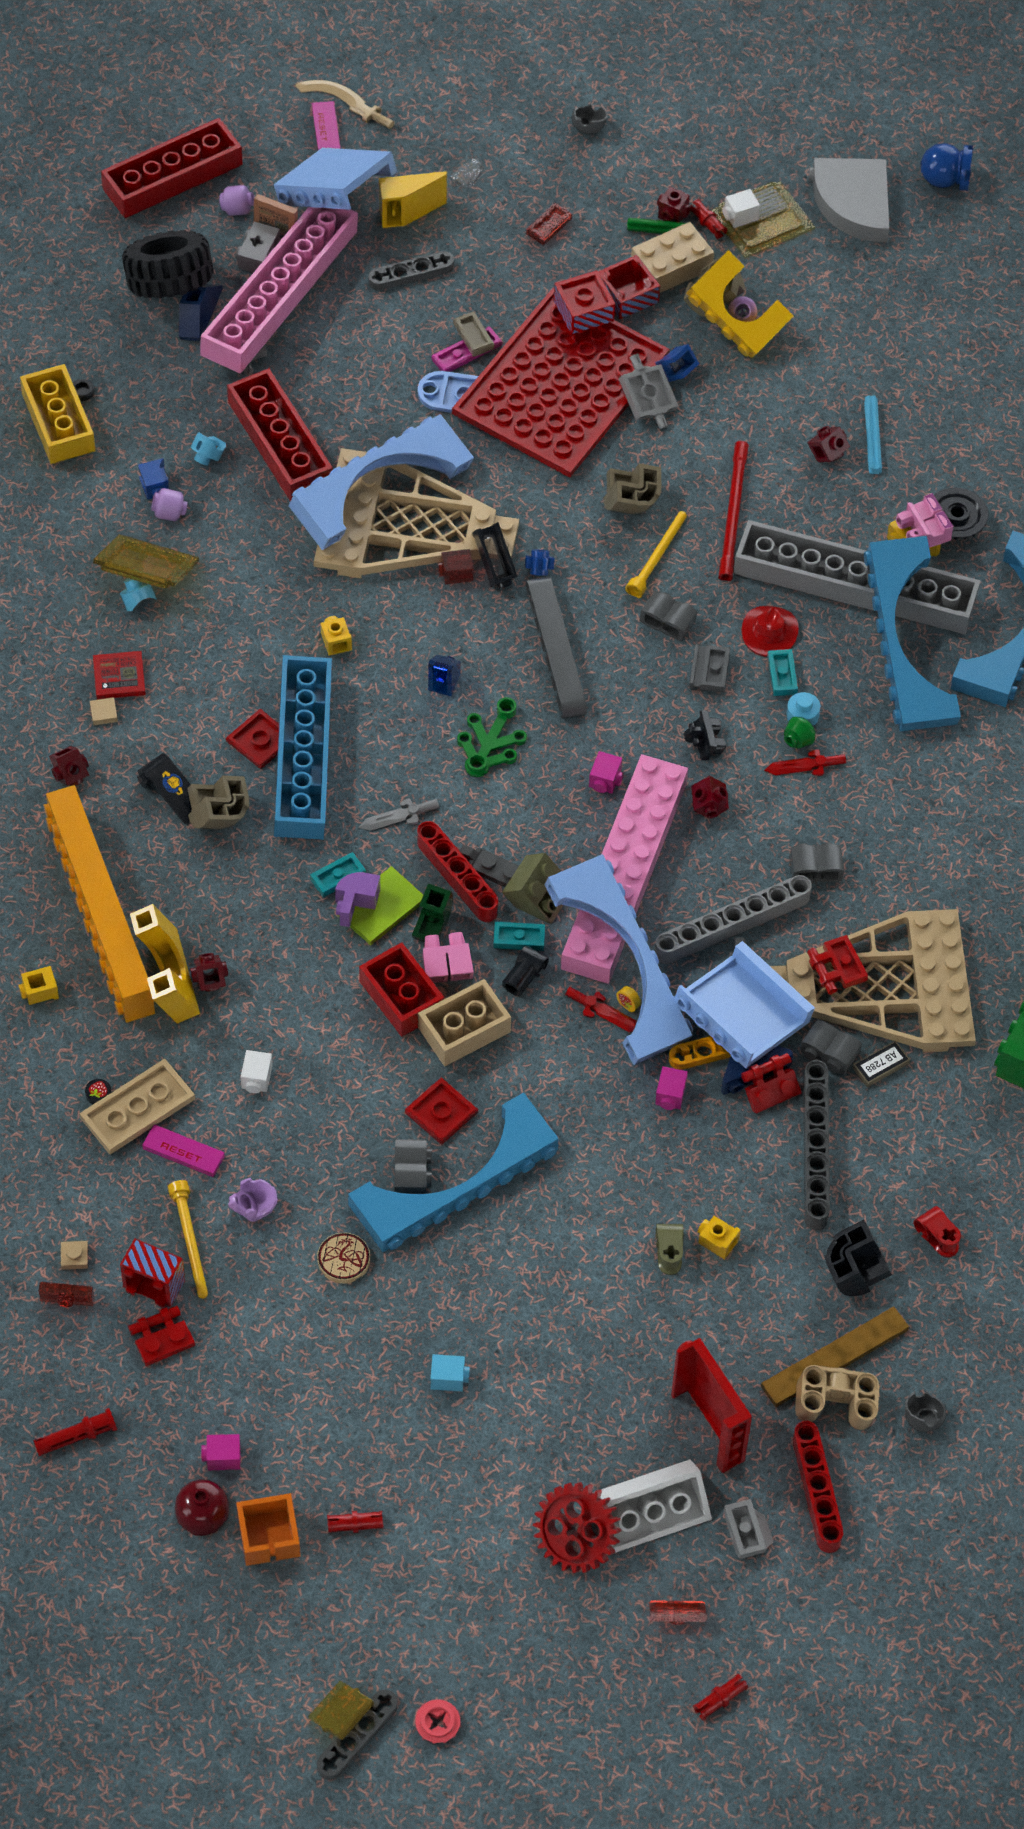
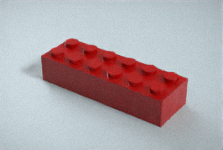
M217 118L102 170V188L122 216L128 218L243 165L242 146L221 119Z
M269 368L227 385L230 407L290 501L295 490L300 487L306 488L310 486L320 476L324 478L329 475L333 467Z

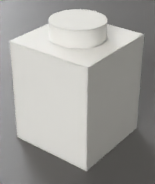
M751 189L727 196L725 198L723 214L725 219L729 220L735 228L757 221L759 219L760 204Z
M246 1050L241 1072V1089H246L250 1093L267 1092L273 1066L271 1053Z

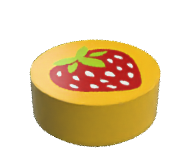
M624 986L617 992L618 1002L629 1012H634L641 1006L640 996L633 988Z

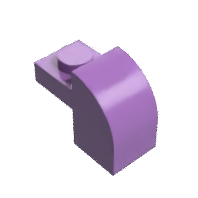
M356 872L343 877L338 882L335 888L336 915H340L341 926L350 927L355 906L375 910L381 889L380 875Z

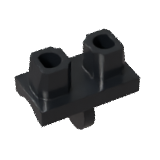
M701 710L700 717L688 725L689 729L683 735L686 742L693 743L694 747H698L701 760H708L712 754H722L726 748L725 739L714 736L721 730L720 719L709 717L708 710Z

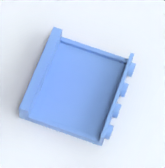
M321 148L274 184L278 202L288 206L350 210L348 194L373 175L393 176L397 173L391 151Z
M743 941L735 946L731 957L687 988L680 985L674 999L680 1010L686 1012L698 1027L703 1028L718 1045H721L731 1054L736 1062H739L746 1069L807 1025L815 1009L811 1003Z

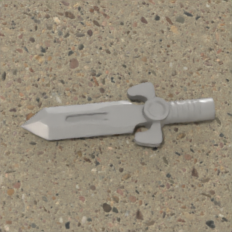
M408 798L400 803L402 808L366 818L358 828L375 830L404 821L410 816L411 818L407 819V824H418L419 819L417 816L421 813L438 809L439 803L437 799L421 804H415Z

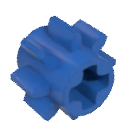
M532 549L531 556L526 555L525 567L530 568L531 575L547 576L548 569L554 570L555 558L549 557L550 551Z

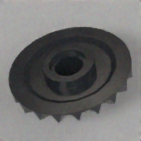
M947 488L934 494L942 507V511L945 512L953 525L952 537H954L955 541L958 538L966 540L967 537H975L976 533L982 532L988 520V508L979 495L964 488Z

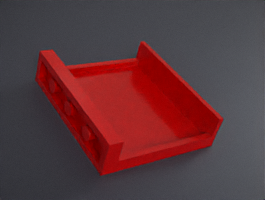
M701 1338L693 1342L688 1340L682 1343L676 1351L671 1396L675 1398L687 1391L689 1392L720 1440L716 1465L721 1473H724L745 1461L752 1415Z

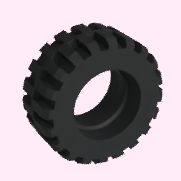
M173 230L165 233H155L152 236L148 235L141 240L134 241L133 244H129L122 255L127 286L133 294L139 297H155L158 299L187 294L189 291L193 292L198 287L206 285L214 273L208 240L201 233H196L195 231Z

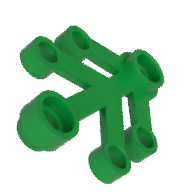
M504 697L498 701V716L488 735L482 725L481 716L477 713L468 715L467 725L474 730L481 745L479 752L476 753L472 745L470 733L460 732L457 736V744L463 747L468 758L465 761V770L470 776L482 777L488 773L489 767L501 763L513 764L516 762L517 752L512 748L505 749L501 754L488 757L493 750L512 744L521 746L527 741V734L523 730H515L513 734L498 738L507 719L514 717L516 714L517 705L512 698ZM477 719L478 722L472 723L470 720ZM518 735H520V736H523L524 738L521 739V740H518V739H516L515 737L518 736ZM463 737H466V738H468L469 740L466 741V742H463V741H461L460 739L463 738ZM507 754H512L514 757L509 759L505 756ZM476 764H478V765H480L481 767L476 768V767H473V766L476 765Z

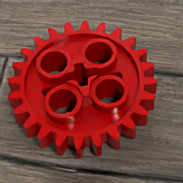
M570 1482L564 1484V1489L561 1486L554 1488V1493L549 1492L545 1495L548 1501L539 1502L543 1510H539L534 1514L540 1518V1521L533 1523L534 1527L540 1528V1532L535 1534L534 1538H542L543 1541L537 1547L538 1549L546 1547L547 1551L544 1558L553 1556V1566L562 1562V1571L569 1569L570 1566L572 1573L579 1572L580 1568L583 1573L590 1571L591 1567L597 1569L600 1567V1562L606 1563L609 1561L606 1554L612 1555L616 1552L611 1545L620 1543V1540L614 1537V1534L621 1532L622 1529L614 1527V1523L621 1519L620 1517L612 1516V1513L617 1508H609L607 1506L611 1499L610 1497L600 1498L602 1494L601 1489L592 1493V1484L585 1486L583 1489L582 1482L575 1483L574 1488ZM574 1502L580 1504L581 1514L574 1510ZM556 1520L561 1522L563 1526L562 1532L556 1529ZM592 1523L598 1525L599 1535L593 1533ZM573 1541L579 1543L580 1553L573 1549Z

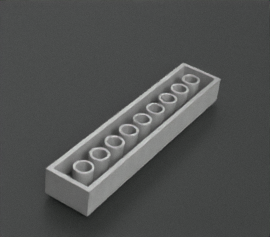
M748 520L735 556L733 574L873 610L872 597L875 595L873 588H870L868 584V574L871 573L869 566H866L864 562V551L866 550ZM931 567L921 568L912 576L901 591L896 604L895 616L966 635L978 597L981 580Z

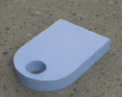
M447 371L431 372L420 380L418 398L425 407L431 410L452 413V407L478 376ZM433 386L436 388V391L426 393L423 388Z

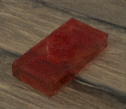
M554 203L526 229V235L545 245L572 219V213Z
M40 1282L38 1291L41 1302L57 1303L62 1307L94 1305L95 1297L92 1286Z
M649 1601L650 1622H669L674 1625H681L685 1622H706L705 1602Z

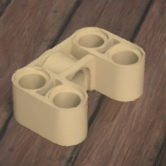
M810 1365L804 1369L797 1381L796 1415L801 1421L813 1422L823 1410L825 1401L849 1404L848 1421L850 1425L855 1429L864 1430L871 1425L878 1413L879 1381L871 1373ZM806 1378L814 1379L817 1385L810 1384ZM859 1385L867 1387L869 1392L862 1391ZM805 1403H811L815 1410L807 1408ZM858 1410L864 1411L868 1418L862 1417Z

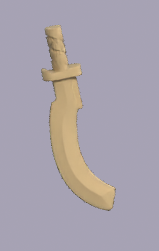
M309 80L295 84L301 93L319 91L337 96L350 106L349 109L362 116V120L366 123L372 119L389 129L394 126L395 122L380 114V107L375 105L371 108L365 105V101L357 93L341 84L326 80Z

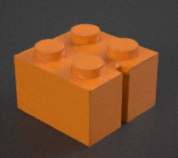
M291 1493L236 1502L246 1566L271 1562V1556H275L276 1561L301 1557Z

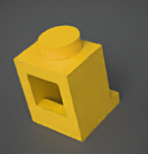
M330 616L324 622H321V635L329 656L352 650V637L344 617Z
M51 966L21 974L22 984L18 985L22 1000L27 998L29 1005L50 999H59L58 988Z
M713 1216L710 1221L705 1219L699 1226L697 1231L699 1233L698 1243L725 1260L738 1243L741 1229L738 1227L734 1228L718 1217Z

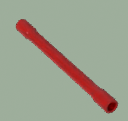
M737 441L734 446V464L725 537L718 578L723 581H731L733 579L734 553L742 487L749 448L748 443L745 441Z

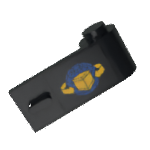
M162 753L138 770L139 775L137 779L144 788L148 787L151 790L156 788L179 819L186 825L190 822L188 815L192 810L188 794V787L191 784L166 754Z

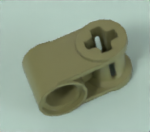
M656 1224L658 1267L662 1273L674 1275L680 1271L682 1266L683 1224Z

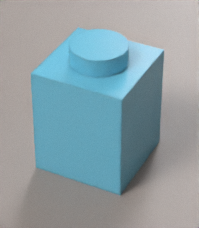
M433 1354L431 1390L463 1392V1383H469L470 1367L465 1366V1356Z

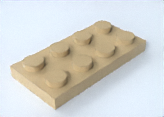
M163 1059L79 1114L80 1119L111 1155L151 1129L154 1124H159L194 1101L195 1094L168 1061Z

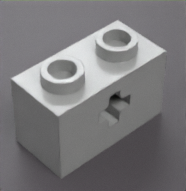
M254 222L251 229L246 230L242 246H238L235 259L238 260V268L254 273L280 242V229Z

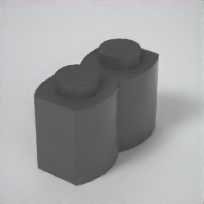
M654 591L641 610L640 622L678 641H683L696 622L697 611L688 603L675 601L668 593Z
M830 842L818 846L801 843L791 847L789 858L792 877L802 875L808 877L811 883L816 881H841L843 879L844 865L841 845Z
M816 1020L802 1041L801 1052L810 1061L819 1060L824 1062L829 1071L846 1075L860 1054L862 1043L855 1037L837 1030L832 1025Z
M395 1139L394 1192L426 1194V1187H431L432 1171H427V1164H432V1148H427V1140Z

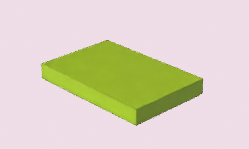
M392 866L380 875L381 889L375 910L355 906L350 927L370 946L415 911L423 897V894Z

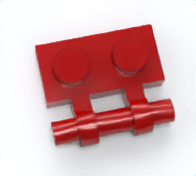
M847 935L824 942L823 949L825 952L821 954L818 953L816 948H811L807 951L810 958L809 963L812 969H816L820 977L819 983L822 988L826 989L829 995L837 992L835 982L840 981L845 989L868 980V974ZM831 962L834 971L828 972L825 964Z
M788 1053L781 1056H772L768 1062L761 1065H752L748 1071L741 1073L745 1083L753 1081V1085L746 1087L745 1091L754 1113L757 1114L802 1093L794 1070L791 1068L783 1070L784 1065L791 1063ZM773 1071V1076L763 1080L764 1074Z
M177 1305L169 1309L167 1307L159 1310V1313L148 1318L144 1316L138 1318L136 1323L127 1326L131 1336L140 1332L143 1335V1338L135 1340V1345L145 1366L195 1346V1341L185 1321L174 1324L172 1320L181 1315ZM164 1323L166 1328L154 1333L151 1332L150 1328Z

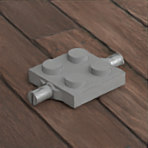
M639 354L630 357V360L635 370L618 378L636 421L645 418H655L659 430L668 428L669 425L666 422L664 413L675 410L679 406L662 365L653 367L643 366Z

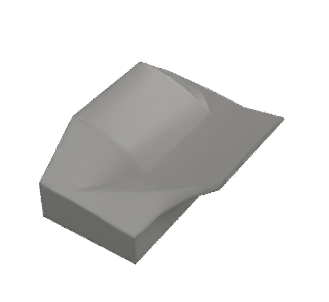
M751 1499L724 1505L726 1524L738 1558L743 1559L766 1552L767 1547L774 1543L765 1515L754 1509Z

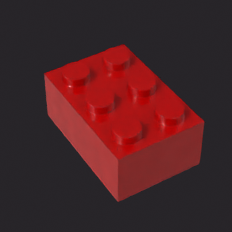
M402 942L359 966V982L401 1037L418 1028L419 1012L445 999Z

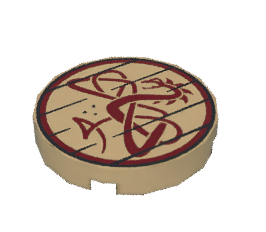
M337 1233L329 1236L321 1243L318 1250V1267L320 1271H322L327 1279L339 1284L356 1281L357 1278L362 1277L367 1272L370 1265V1250L366 1242L359 1236L351 1233Z

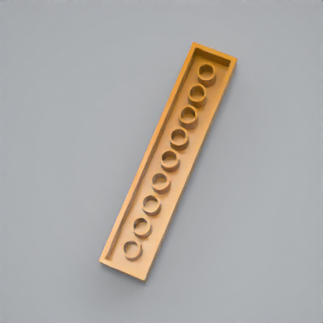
M73 785L46 793L47 804L43 805L47 816L45 818L49 832H53V842L56 851L61 853L62 858L60 860L64 872H68L70 889L72 893H76V904L79 912H83L85 929L87 933H91V944L95 954L98 953L100 959L98 961L102 974L107 976L108 980H106L109 993L110 995L114 994L116 1000L114 1005L118 1016L123 1015L126 1023L155 1014V1007L147 980V973L76 787Z

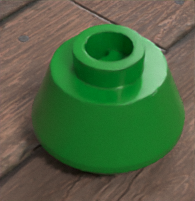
M792 717L788 721L784 730V740L788 746L800 749L815 742V729L808 720L803 717Z

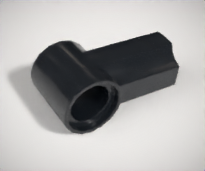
M526 945L520 951L514 967L502 981V986L514 996H521L535 976L540 977L539 972L542 969H546L549 958Z

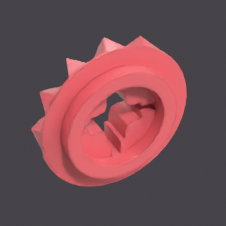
M440 1699L428 1701L419 1708L416 1714V1731L419 1732L423 1740L426 1739L432 1742L433 1745L441 1742L446 1744L448 1740L456 1736L460 1728L459 1712L448 1701ZM444 1716L443 1725L445 1728L437 1726L431 1730L433 1725L431 1717L439 1719Z

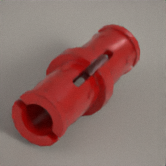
M700 199L692 202L696 207L691 205L690 211L700 220V224L703 227L706 226L716 239L723 237L724 235L721 231L726 234L728 229L717 219V215L713 211H709Z
M352 1511V1514L327 1515L328 1533L339 1531L359 1533V1530L383 1529L382 1511L368 1513Z
M736 1674L735 1677L721 1687L716 1686L713 1688L710 1695L693 1705L694 1711L696 1713L700 1712L699 1717L704 1721L722 1706L723 1708L727 1707L730 1704V1700L744 1690H747L748 1685L746 1681L743 1680L741 1682L743 1677L740 1674Z

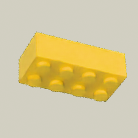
M65 364L20 376L23 398L50 464L95 452L94 433Z

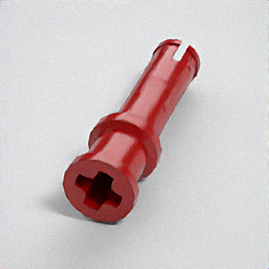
M110 1408L105 1409L104 1413L91 1418L88 1416L83 1417L81 1423L33 1440L39 1457L86 1438L88 1440L96 1439V1435L109 1430L117 1431Z

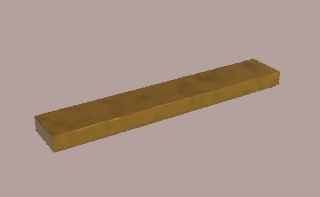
M893 1306L762 1382L761 1388L773 1405L778 1407L796 1396L797 1381L806 1367L817 1365L830 1368H845L907 1332L909 1326ZM806 1378L810 1384H817L814 1379Z

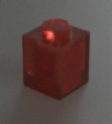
M470 549L441 552V562H437L439 577H444L445 585L473 581L474 567Z

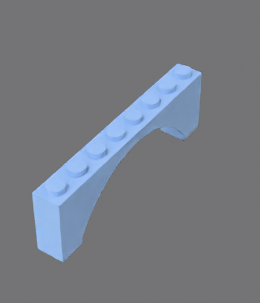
M441 414L434 418L428 417L418 427L414 428L412 426L406 429L398 438L393 436L383 446L371 448L365 456L353 458L345 467L341 468L338 466L328 476L316 478L310 486L298 488L293 492V497L288 506L319 547L324 550L342 539L347 529L343 524V509L347 491L366 473L384 466L406 464L433 469L446 474L451 479L468 469L474 457Z
M602 854L548 877L544 885L555 907L559 905L570 906L600 918L620 934L634 954L642 979V1004L632 1034L627 1036L622 1043L630 1060L635 1065L663 1053L675 1045L688 1042L692 1037L691 1032H693L690 1021L687 1018L684 1019L680 1009L674 1002L676 995H672L669 989L670 981L658 966L659 959L654 950H650L647 944L646 932L642 927L639 928L635 920L637 918L636 912L631 905L628 906L624 898L625 890L620 882H616L613 876L614 868L609 860L606 861Z

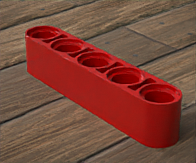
M431 821L421 823L417 828V845L479 920L491 922L496 919L498 915V897L436 823Z
M802 1421L796 1425L793 1435V1447L817 1545L823 1552L834 1553L841 1546L843 1526L819 1429L811 1421ZM800 1435H809L812 1439L803 1440L800 1438ZM813 1459L818 1464L810 1465L806 1460ZM820 1484L824 1489L816 1490L812 1485ZM826 1509L830 1514L822 1515L818 1510ZM832 1534L836 1539L827 1540L824 1535Z

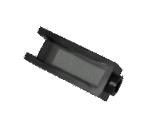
M499 522L484 529H476L472 532V536L475 539L490 586L498 585V588L501 589L512 585L511 580L518 576Z

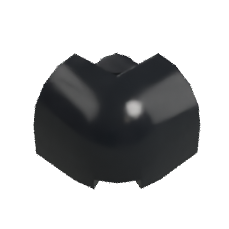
M865 1220L838 1232L832 1237L833 1241L827 1249V1254L824 1256L833 1280L842 1294L852 1297L864 1295L871 1292L869 1286L892 1276L885 1258Z

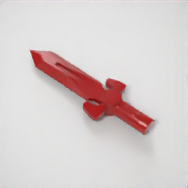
M815 749L808 753L809 757L773 762L764 771L773 775L811 771L817 767L818 769L813 770L812 774L823 776L824 767L846 764V756L841 754L825 757L820 755L819 749Z
M572 987L567 989L565 993L567 997L584 1005L585 1009L582 1013L584 1016L594 1018L595 1013L591 1011L594 1010L598 1016L628 1032H633L637 1021L605 1003L597 1002H605L606 1000L600 992H596L594 996H587Z

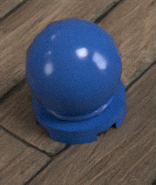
M947 143L933 145L926 150L920 162L923 177L930 185L937 188H949L957 183L959 190L968 191L973 145H964V150L960 151L954 145Z

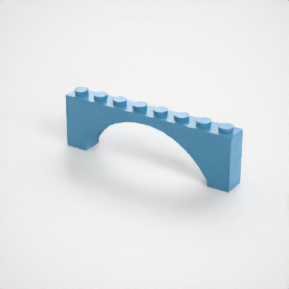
M1012 531L1005 548L1003 562L1009 563L1021 579L1023 585L1024 534ZM1024 628L1012 641L996 651L967 660L960 658L952 677L950 689L1006 707L1008 701H1013L1018 689L1015 686L1016 681L1021 682L1024 675V668L1022 667L1024 663Z
M927 536L870 542L867 551H864V562L866 566H869L871 573L868 574V584L870 588H873L875 595L872 597L873 610L878 612L879 619H876L877 632L882 634L883 639L880 642L881 654L886 656L887 664L884 666L886 679L890 678L891 683L889 698L890 701H894L895 705L893 720L894 724H898L900 731L957 725L961 718L957 694L950 695L921 676L903 653L896 634L895 609L898 597L912 576L921 568L928 567L931 559Z
M524 1092L502 1105V1118L505 1120L499 1145L488 1163L466 1182L441 1192L405 1194L375 1187L370 1181L348 1194L349 1207L382 1252L388 1249H397L402 1245L403 1240L410 1236H419L425 1231V1227L432 1223L439 1224L443 1222L449 1213L465 1209L473 1199L477 1197L484 1198L495 1186L508 1184L514 1175L521 1171L523 1173L530 1171L536 1162L542 1159L548 1160L557 1153L559 1138Z

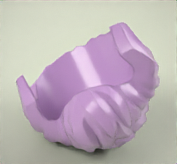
M247 1178L240 1182V1191L229 1197L228 1206L247 1220L255 1222L273 1211L278 1201L277 1193L270 1183L261 1179L252 1181L251 1178Z

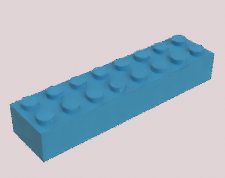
M283 655L274 837L324 840L332 658Z

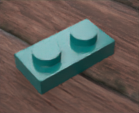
M792 649L768 651L767 658L773 696L797 694L798 685Z
M351 852L310 874V880L324 898L335 892L338 882L343 877L356 872L366 873V869L356 855Z
M495 922L493 948L522 950L527 945L536 951H544L545 924Z

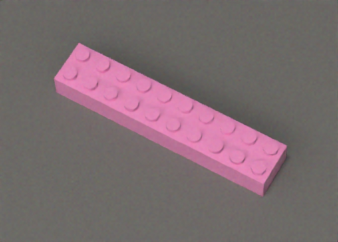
M308 207L201 335L200 355L241 374L357 233L358 212L351 209Z
M643 754L640 756L602 852L606 861L609 860L614 868L613 876L616 882H620L625 890L624 898L628 906L631 905L636 913L682 798L688 778L687 767ZM579 910L562 953L561 970L609 984L625 941L619 933L600 918Z

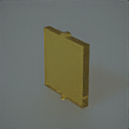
M339 1681L311 1712L308 1718L321 1726L324 1732L329 1731L343 1740L373 1706L374 1702L363 1695L358 1688L353 1689Z

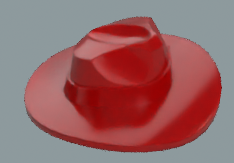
M774 606L755 607L746 614L742 623V638L745 645L752 652L763 657H767L770 650L791 649L798 637L799 625L796 617L783 608Z

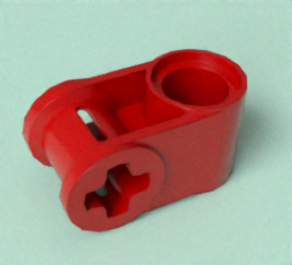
M934 1206L913 1221L916 1231L923 1234L921 1235L923 1239L927 1240L938 1254L943 1257H953L958 1253L961 1232L947 1218L941 1208Z

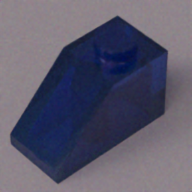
M441 655L431 658L428 663V690L452 696L460 676L461 661L450 656L445 657Z

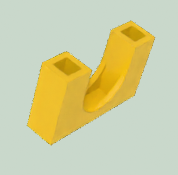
M728 250L686 294L694 306L700 307L705 312V317L711 323H716L722 329V334L728 340H733L738 345L737 348L741 354L752 359L792 319L793 315L779 300H776L754 321L743 322L733 318L724 306L723 294L727 284L745 266Z
M153 904L131 913L130 916L135 935L151 951L160 970V973L147 978L153 1001L177 1024L199 1015V1007L177 928Z

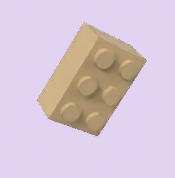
M691 222L634 246L631 251V257L638 255L660 284V293L703 274L701 269L714 261V251Z
M483 979L419 1012L418 1029L445 1067L510 1033L511 1016L486 980Z

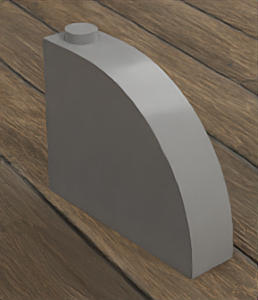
M814 158L813 167H809L808 179L813 181L814 198L823 216L832 225L848 235L867 241L888 242L889 210L886 159Z

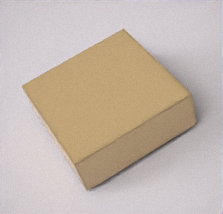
M114 697L90 701L93 726L118 722Z

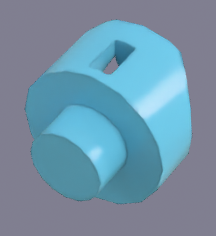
M200 432L197 433L191 445V448L197 452L194 460L205 466H208L211 459L219 461L226 447V443L215 436L206 437Z
M136 576L126 579L124 581L126 589L120 592L127 611H133L134 607L143 599H157L150 581L141 582L140 578Z
M806 692L793 695L788 701L787 720L789 721L792 717H803L812 725H815L818 722L821 708L817 697Z

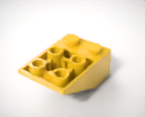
M447 171L379 178V210L383 228L406 226L447 203Z

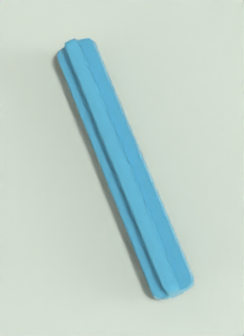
M868 395L864 401L868 468L870 474H880L882 461L878 401L876 396Z

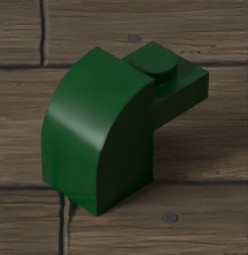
M428 883L419 905L421 913L412 933L413 939L425 942V936L439 935L440 938L442 930L447 925L453 905L452 891Z

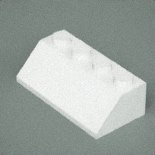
M691 1460L601 1489L602 1494L600 1498L610 1497L611 1499L607 1506L609 1508L616 1507L617 1509L612 1513V1516L620 1517L621 1519L614 1523V1527L622 1529L621 1532L614 1534V1537L619 1539L620 1543L611 1545L616 1552L712 1520L701 1472Z

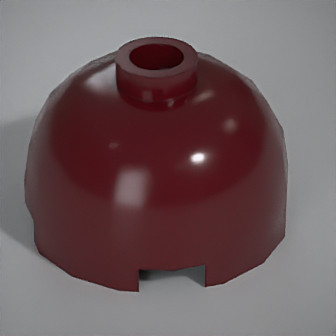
M199 1479L189 1482L181 1488L176 1496L174 1511L178 1524L193 1535L205 1536L218 1531L217 1529L227 1521L230 1506L225 1491L218 1484L210 1480Z

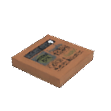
M257 194L254 198V222L279 228L281 241L298 220V209Z

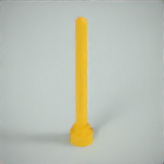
M680 511L640 574L629 580L625 587L628 594L637 598L643 596L647 589L646 580L687 518L686 512Z
M178 1180L168 1185V1192L170 1198L177 1203L197 1295L199 1298L204 1299L208 1296V1290L187 1204L188 1195L190 1194L189 1184L185 1180Z

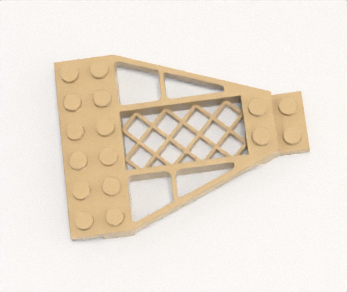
M341 448L337 467L343 468L350 460L357 456L361 458L367 452ZM406 464L384 466L360 477L347 491L343 509V524L347 529L340 541L322 550L317 545L314 567L337 570L338 575L361 578L362 575L452 560L481 559L472 532L479 528L490 527L499 522L512 559L519 519L496 516V509ZM387 468H392L416 480L414 491L406 493L382 489ZM424 484L451 499L420 495V485ZM391 506L395 513L386 517L382 510ZM414 509L419 516L409 520L405 514ZM438 513L442 520L433 524L429 517ZM377 514L382 520L374 524ZM461 516L466 523L456 527L452 521ZM400 517L405 524L395 528L391 522ZM424 521L428 527L419 532L414 525ZM447 524L452 531L442 535L438 528ZM387 525L391 531L387 533L377 531V529ZM410 528L415 535L407 536L400 533ZM467 529V534L465 538V536L461 532ZM433 532L438 538L433 540L424 538V536ZM457 535L462 542L453 543L447 540ZM492 538L484 540L490 558L499 560ZM369 544L400 549L398 559L365 564ZM405 550L429 553L404 557Z
M958 909L907 911L848 935L852 944L867 938L869 939L871 951L857 953L863 966H868L865 969L867 974L873 968L883 974L877 982L868 976L866 982L872 987L866 993L854 985L846 988L841 994L837 992L832 994L831 996L835 998L832 1003L822 1002L819 998L827 991L821 987L819 978H817V971L813 972L807 952L787 960L786 966H770L815 1007L812 1014L813 1018L920 1048L923 1052L948 1051L949 1047L975 1046L976 1039ZM901 924H906L909 951L880 952L876 949L875 935ZM823 946L816 948L819 954L825 952ZM831 962L825 964L828 972L834 971ZM881 965H893V966H892L889 970H887L886 968H884V967L881 966ZM898 967L909 973L903 980L892 974ZM912 977L914 989L906 984ZM887 978L897 984L892 992L881 985ZM815 984L822 988L817 994ZM902 988L907 993H909L911 997L909 999L900 1000L895 995ZM877 989L886 998L875 1001L870 995ZM852 991L861 998L857 1002H849L844 997ZM918 1012L921 1037L886 1028L884 1014ZM878 1014L880 1026L848 1016Z

